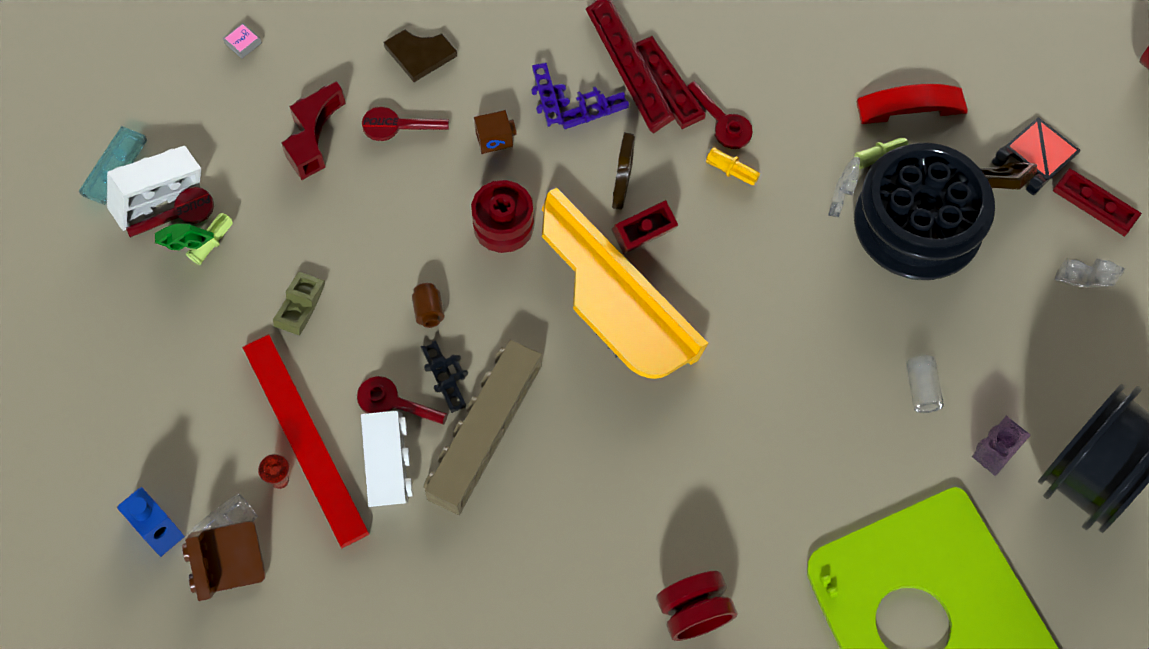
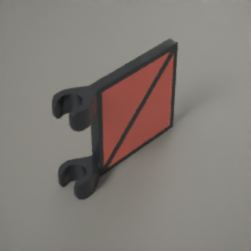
M1038 117L1006 146L1000 148L996 152V157L993 158L992 163L997 167L1002 166L1013 156L1020 163L1037 164V174L1026 187V190L1031 195H1035L1051 178L1074 159L1081 150Z

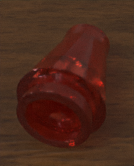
M278 454L266 456L260 462L258 473L263 481L277 489H282L288 485L289 463L286 458Z

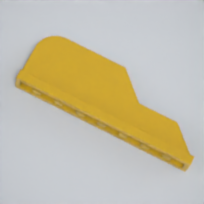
M558 188L550 190L541 209L543 211L542 238L575 271L574 311L630 370L640 376L652 379L662 378L687 363L692 365L699 361L709 343Z

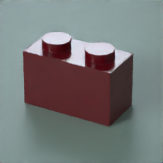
M665 200L615 224L611 230L623 254H626L673 231L679 225Z

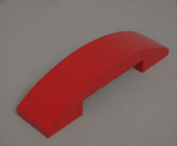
M945 84L899 86L858 98L856 101L861 124L888 122L889 117L893 115L939 111L940 116L967 114L968 112L962 88Z

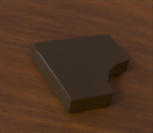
M405 29L383 42L384 48L413 82L418 81L457 57V50L443 34L422 38L412 35Z
M624 132L613 192V209L622 210L624 208L633 165L635 136L631 133Z
M1010 162L998 167L980 168L988 179L991 188L1020 190L1037 174V164Z

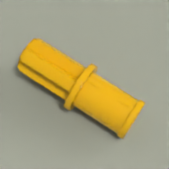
M716 147L710 150L706 158L707 164L726 173L727 177L733 175L750 185H755L759 179L760 173L739 162V157L736 156L734 158L727 155Z

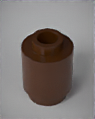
M432 283L419 284L413 289L414 293L412 294L416 322L426 328L436 327L445 317L440 291Z

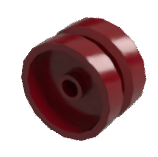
M498 180L482 186L475 193L471 203L474 234L481 245L491 251L506 253L522 248L531 239L534 231V213L532 198L527 189L516 182Z
M707 571L684 578L657 594L656 600L661 613L673 615L666 625L673 641H683L704 635L726 625L737 617L738 613L732 599L722 596L727 586L721 572Z

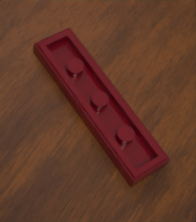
M650 36L635 43L681 129L704 120L706 116L705 111L654 37Z

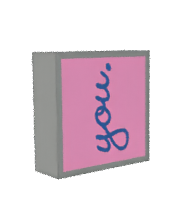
M244 23L223 38L225 45L241 59L262 43L260 37Z

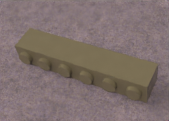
M509 340L506 348L501 347L498 351L493 371H488L485 374L481 383L482 390L478 397L473 396L467 407V412H469L464 422L459 421L453 432L454 440L450 447L445 446L438 459L440 464L435 473L430 472L424 483L428 501L459 516L542 367L541 353L513 340Z

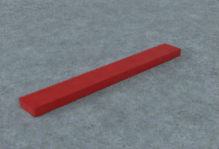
M268 334L243 346L242 348L341 549L368 536L369 532L270 335Z

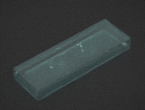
M121 126L79 189L81 196L106 205L107 172L116 167L133 163L147 142L146 136Z

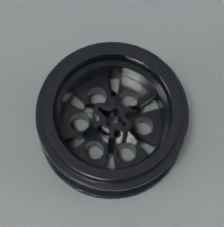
M935 143L904 145L884 154L868 171L863 183L862 192L855 206V231L866 253L877 264L891 273L914 280L945 278L966 267L979 251L982 240L988 234L994 220V193L988 179L975 162L956 149ZM903 219V226L900 227L896 222ZM934 231H936L939 239H932Z
M1120 384L1038 480V483L1041 485L1045 481L1051 484L1043 495L1044 498L1049 499L1058 490L1090 515L1082 525V528L1088 530L1097 521L1101 524L1098 531L1104 533L1149 483V412L1133 401L1142 391L1139 386H1136L1127 396L1122 392L1125 386Z

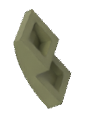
M298 272L286 290V300L273 318L274 327L300 336L317 305L325 285V280Z

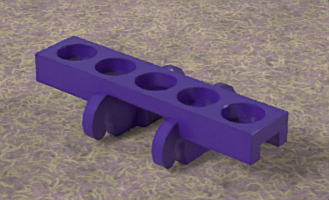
M547 63L532 65L536 86L531 91L533 95H536L537 91H539L542 104L536 107L537 113H542L543 109L547 127L554 123L560 125L562 124V118L559 108L566 107L570 103L569 98L564 96L566 86L564 84L552 85ZM543 68L545 74L539 75L537 70ZM546 79L547 83L540 85V80ZM555 112L557 118L551 119L548 114Z
M596 86L593 87V91L581 94L580 91L577 92L578 97H576V101H579V107L560 113L564 130L629 108V102L626 101L624 92L605 98L604 94H600L601 91ZM595 96L597 103L586 107L585 99ZM616 100L622 101V103L614 105ZM597 109L599 113L597 115H591L589 113V110ZM581 113L582 116L577 118L576 115ZM566 117L573 118L572 120L564 122V119Z

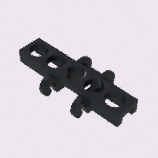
M436 340L432 341V344L428 346H421L428 364L424 365V369L426 372L432 371L437 385L434 386V391L437 393L442 392L451 413L465 408L466 403L456 384V381L464 380L468 375V371L462 370L458 362L461 360V356L453 354L445 359ZM435 349L437 355L431 358L428 350ZM453 365L457 373L451 375L448 366ZM441 373H447L449 379L441 382L438 376ZM453 387L455 391L452 394H447L446 390ZM457 397L460 401V404L458 406H453L451 402L452 398Z

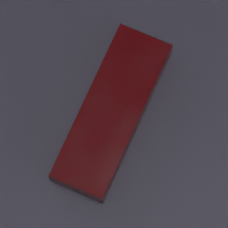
M1069 168L1053 190L1062 198L1124 237L1142 214L1071 168Z

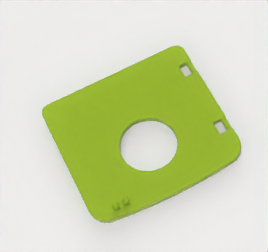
M949 488L821 546L813 552L807 562L808 579L840 649H888L877 631L876 612L881 600L887 594L901 588L923 590L941 603L950 623L949 639L944 649H1059L969 496L961 488Z

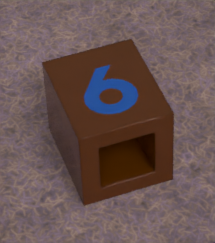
M506 110L474 117L475 133L481 154L513 147L512 136L517 135L513 119L508 120Z

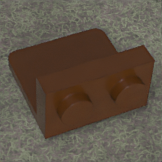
M244 521L192 532L185 539L186 543L182 545L185 562H190L192 574H189L190 589L192 593L197 594L198 601L211 599L217 591L261 583L265 579L266 574L256 525L253 521Z

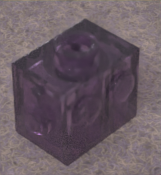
M1006 415L998 425L990 429L988 437L982 439L977 444V450L972 455V458L994 476H997L1031 434Z

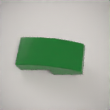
M182 223L167 226L155 233L156 244L178 251L184 247L198 249L214 238L213 232Z

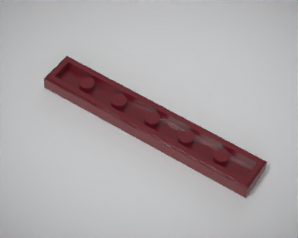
M597 0L588 6L585 10L646 125L654 134L676 119L612 0Z

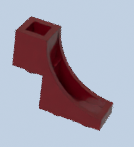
M337 81L323 86L319 91L306 98H301L289 106L293 120L301 132L289 136L281 144L287 160L301 180L326 168L322 153L319 150L320 133L328 118L337 109L346 104L343 90Z

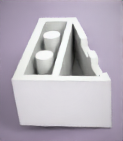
M185 145L169 149L164 153L149 158H143L125 166L116 167L107 172V209L122 231H124L126 227L130 226L129 222L142 214L146 218L154 213L152 209L166 200L170 204L184 190L200 187L201 167Z
M399 411L361 414L368 507L408 503V497L413 496L411 478L406 477V466H410L409 448H405L404 436L407 435L406 417H403V414Z

